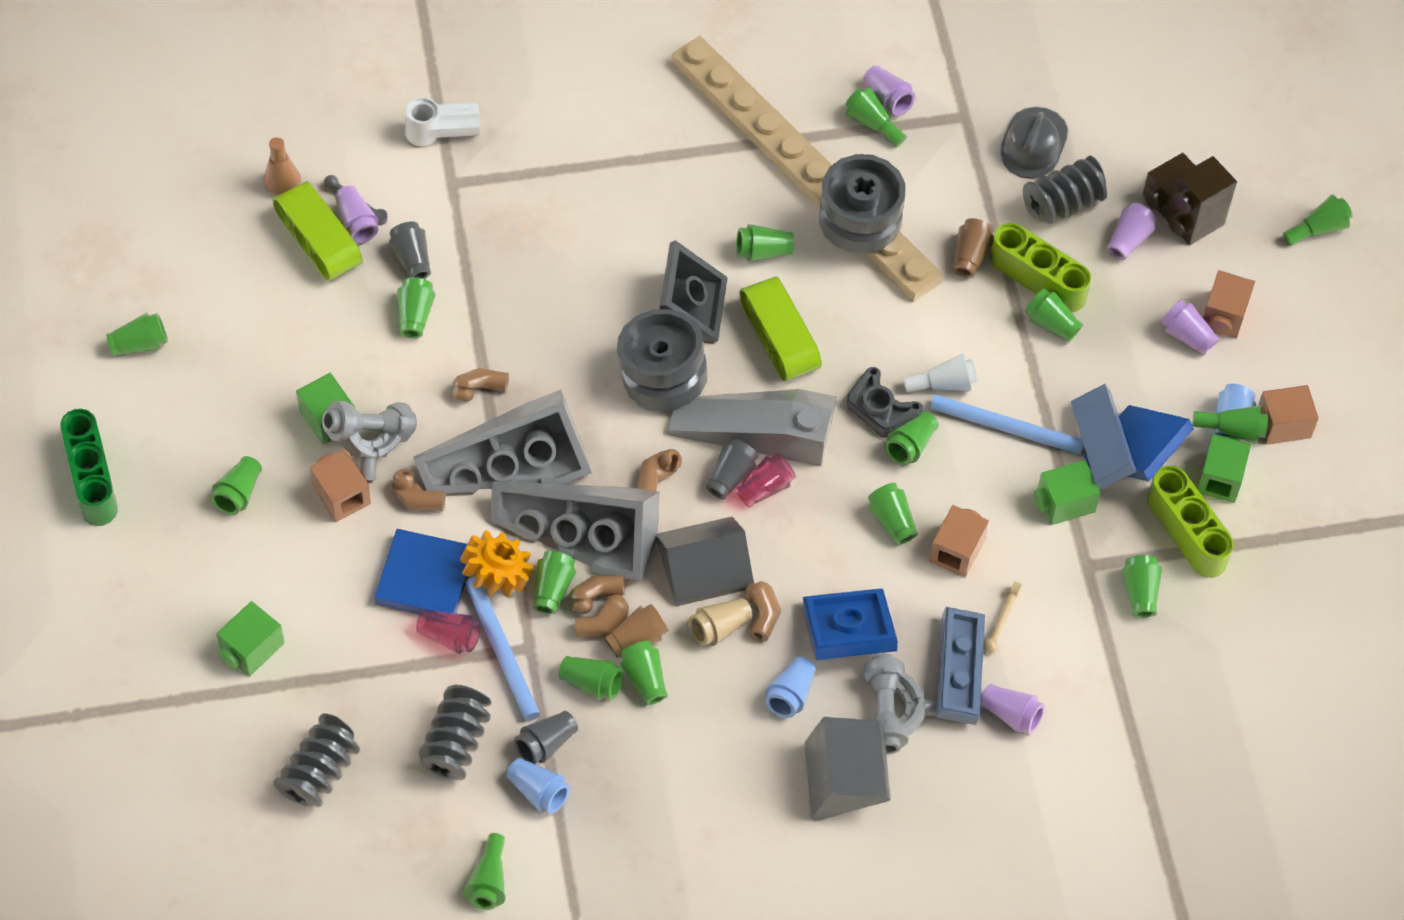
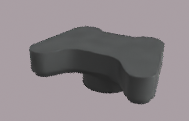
M869 367L849 392L846 405L850 412L858 416L875 430L878 435L887 438L891 431L922 412L923 406L918 401L899 402L894 399L892 391L880 384V370L876 367Z

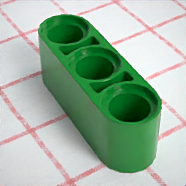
M82 408L73 409L62 417L60 429L76 496L85 521L91 525L103 526L110 523L116 517L118 505L100 432L93 413ZM80 432H87V433L84 434V435L75 436L76 434H78V433H80ZM95 465L90 469H83L85 466ZM96 498H104L98 503H91Z

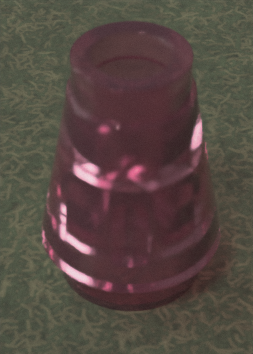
M776 452L771 457L766 455L735 491L742 502L750 508L754 504L791 487L790 482L796 478V474L786 459Z
M423 610L418 617L416 631L453 652L461 654L463 651L470 653L474 650L480 637L481 626L480 622L473 620L470 614Z

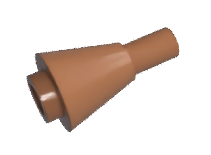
M275 137L269 141L271 155L268 160L263 183L269 192L280 195L301 183V175L285 151L284 140Z

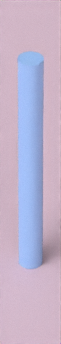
M936 394L932 400L930 409L1078 455H1081L1084 447L1083 441L1080 438Z
M471 577L465 581V587L524 720L532 721L539 717L540 712L484 587H473L475 577Z

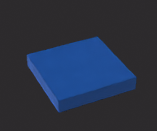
M1128 405L1119 418L1136 472L1127 477L1149 482L1194 430L1190 419ZM1085 454L1084 459L1090 467L1087 454Z
M396 529L374 597L375 604L454 622L465 587L464 583L468 577L462 573L466 564L460 561V557L467 544Z
M883 588L803 597V610L816 660L898 651V640Z

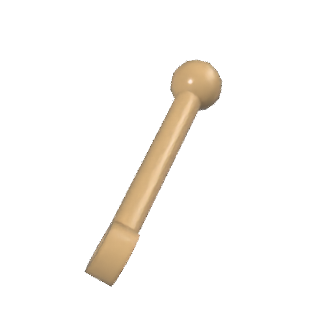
M1014 581L990 638L984 640V652L992 654L997 651L998 637L1020 593L1022 584Z

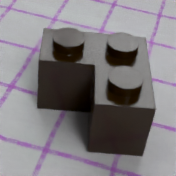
M1182 152L1148 172L1143 196L1147 204L1166 219L1170 229L1176 235L1181 236L1190 246L1225 225L1237 180L1214 156L1195 165Z

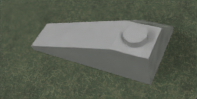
M803 389L697 396L689 404L673 409L667 435L721 446L729 444L732 439H738L751 446L759 454L822 466L837 396Z
M562 390L520 405L413 458L426 490L445 491V494L492 489L494 481L565 484L592 473L577 427Z
M494 481L492 483L491 522L532 542H541L558 552L569 555L590 566V570L602 576L624 575L625 579L640 581L643 579L658 532L660 492L615 486Z

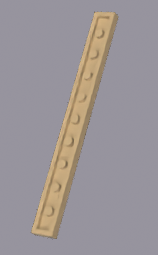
M701 35L673 52L672 63L820 209L822 180L832 164ZM900 231L895 240L884 249L864 253L913 303L942 283L943 273Z

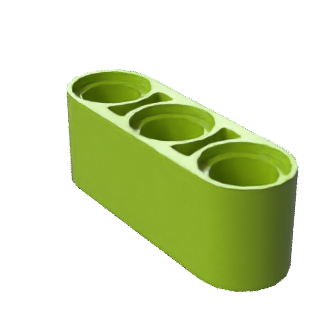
M308 181L272 199L275 211L282 223L327 281H331L363 263L361 252L353 238Z
M1005 223L996 229L990 261L997 270L1035 294H1038L1043 288L1050 293L1055 291L1071 312L1079 311L1084 307L1091 284L1090 271L1084 265L1016 223Z
M777 276L739 290L743 310L783 381L791 380L822 367L818 347L783 283Z
M1176 466L1161 467L1153 476L1147 496V503L1150 509L1198 574L1209 578L1220 576L1225 571L1234 548L1232 536L1182 469ZM1162 489L1172 490L1174 493H1167ZM1183 519L1193 520V521H1195L1197 524L1187 523V522H1186L1185 520H1183ZM1206 550L1216 551L1219 555H1212Z

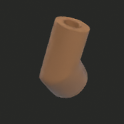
M477 368L458 375L452 385H455L453 397L458 400L470 401L474 397V388L506 392L509 383V373Z
M668 449L645 459L640 468L637 489L656 491L658 482L673 475L681 467L682 457L680 453L674 449Z
M407 469L398 470L393 475V494L407 509L445 510V491H423L414 480V473Z
M592 576L575 586L569 594V598L572 599V611L576 613L590 612L593 608L592 598L597 596H625V576Z
M759 581L751 583L746 587L745 599L749 600V604L755 605L758 611V615L749 633L756 640L766 642L781 614V608L773 588L766 582Z
M611 595L606 599L604 606L596 617L575 618L576 638L604 637L609 635L628 617L629 605L626 600L620 595Z

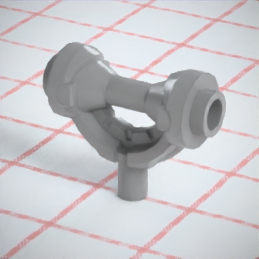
M334 401L325 410L322 417V425L331 440L340 441L351 456L361 457L360 472L365 480H376V457H387L388 453L399 442L408 441L416 430L417 419L411 407L406 403L395 402L386 407V410L379 414H361L354 409L352 404L346 401ZM379 430L381 434L378 438L369 441L361 438L358 431Z
M878 654L873 656L864 665V678L867 684H871L877 693L878 715L875 721L883 723L886 754H894L899 752L901 747L908 744L909 736L917 730L924 716H936L937 700L924 699L923 689L905 673V665L902 661L896 659L891 654ZM895 692L901 696L904 704V712L900 718L895 714Z

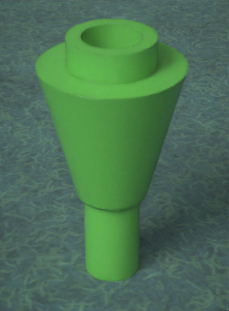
M871 87L864 91L861 88L857 89L846 101V105L849 107L846 111L847 116L876 132H881L896 147H899L907 138L891 122V118Z
M1331 194L1301 224L1283 233L1284 240L1291 246L1308 236H1316L1349 228V219L1352 218V211L1343 198L1338 199Z
M1260 405L1220 411L1219 413L1193 412V427L1218 429L1219 432L1255 445L1257 444L1258 437L1265 438L1268 416L1261 413Z
M499 833L488 835L485 854L482 856L463 890L464 897L474 907L481 910H490L500 906L506 899L501 860L505 837Z

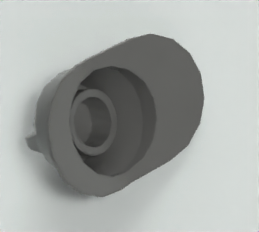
M1043 107L1025 108L1016 113L1009 123L1001 145L1000 155L1006 168L1021 178L1030 179L1045 176L1051 172L1057 165L1067 140L1068 127L1065 120L1057 112Z

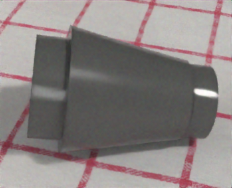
M414 221L404 222L390 230L391 238L389 245L406 274H408V277L422 279L429 277L431 270L425 230L420 228L419 224Z
M732 439L729 444H724L709 481L705 486L706 489L717 498L725 500L757 467L755 461L759 457L758 453L751 446L738 439Z
M562 711L559 714L522 727L520 734L514 738L515 747L525 761L533 764L537 762L545 763L578 731V725L568 711Z

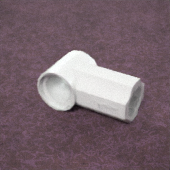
M418 97L409 101L406 106L405 136L415 146H429L439 137L480 135L477 102L437 104L432 99Z

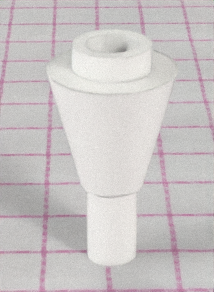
M964 353L928 370V373L904 377L907 393L932 388L933 390L972 391L970 383L978 382L973 359L965 360Z

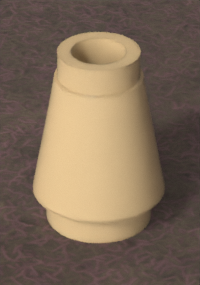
M744 598L696 609L694 615L689 617L690 630L700 645L710 644L714 646L747 621H750L752 619V611Z

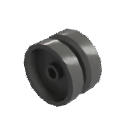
M866 154L844 157L830 166L822 180L819 225L824 236L836 247L851 253H871L884 249L893 242L901 229L905 204L906 183L900 171L889 161L875 155Z
M661 309L637 315L623 327L618 336L617 353L621 365L623 385L632 400L640 406L653 410H673L689 404L701 394L707 383V361L704 354L703 334L696 321L685 313L671 309Z

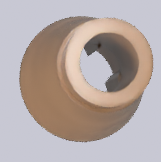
M969 218L965 220L964 225L959 227L953 271L956 274L967 278L975 276L976 271L993 243L994 228L988 222Z
M650 604L645 608L639 606L604 638L614 655L618 658L625 648L635 643L651 641L653 644L661 641V636L667 633L668 629L656 608Z

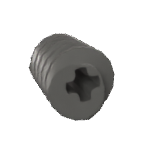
M1089 155L1086 159L1077 160L1073 165L1064 166L1060 171L1054 170L1048 176H1041L1035 182L1024 184L1022 189L1023 200L1027 210L1035 219L1042 217L1047 224L1051 225L1056 221V214L1064 219L1069 215V209L1074 213L1081 211V202L1086 207H1091L1094 205V197L1101 202L1107 199L1106 179L1103 169L1096 158Z
M455 684L448 686L443 693L444 700L437 707L438 714L431 721L432 729L425 735L426 743L420 747L419 757L421 764L432 773L453 780H464L467 774L460 766L471 765L473 759L466 751L475 752L478 749V742L473 737H482L485 730L479 723L490 721V713L483 707H488L492 703L490 698L482 692L465 685Z
M322 713L319 716L318 724L309 730L310 738H304L299 744L300 751H295L290 757L291 764H286L281 770V777L273 781L274 787L281 794L302 805L309 804L314 807H321L323 801L316 792L320 791L330 794L333 790L325 779L329 778L339 781L342 775L335 765L347 768L351 764L350 759L344 752L347 751L356 755L360 751V747L353 740L354 732L344 721L328 713Z

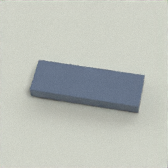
M1103 384L1072 400L1071 405L1094 480L1099 488L1103 489L1135 473L1136 468L1112 393L1107 385Z
M945 607L942 613L936 718L976 725L980 718L985 614Z

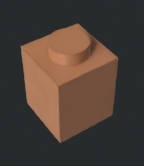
M1218 270L1203 315V319L1215 334L1228 335L1234 338L1238 337L1255 284L1254 280Z
M1308 385L1262 392L1258 405L1261 407V413L1268 416L1267 431L1264 438L1266 445L1312 437L1319 417Z
M345 449L335 454H327L309 467L312 486L335 522L371 504L369 485Z
M952 504L932 543L929 562L966 578L985 541L989 520L982 518L979 513L972 509H962Z

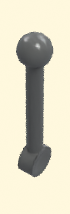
M328 175L324 179V186L329 190L335 189L337 191L344 187L338 183L339 181L334 175ZM367 204L379 220L378 225L386 224L388 221L387 212L384 209H375Z

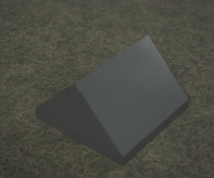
M674 240L669 245L659 310L671 309L685 313L698 324L703 334V341L715 343L719 339L728 277Z
M733 516L656 534L655 539L676 606L745 591L749 584L754 583L745 530Z
M823 717L805 741L811 819L818 821L891 801L883 723L875 720Z

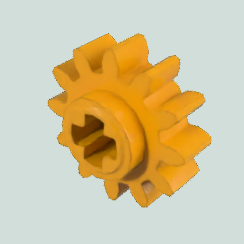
M484 530L481 538L472 535L460 557V561L466 564L462 572L463 575L474 576L473 587L479 588L483 586L488 588L490 596H493L496 590L499 589L506 597H510L513 590L522 592L534 566L527 563L531 553L527 551L520 552L518 549L520 541L514 540L511 542L506 539L504 532H500L498 537L495 538L487 530Z

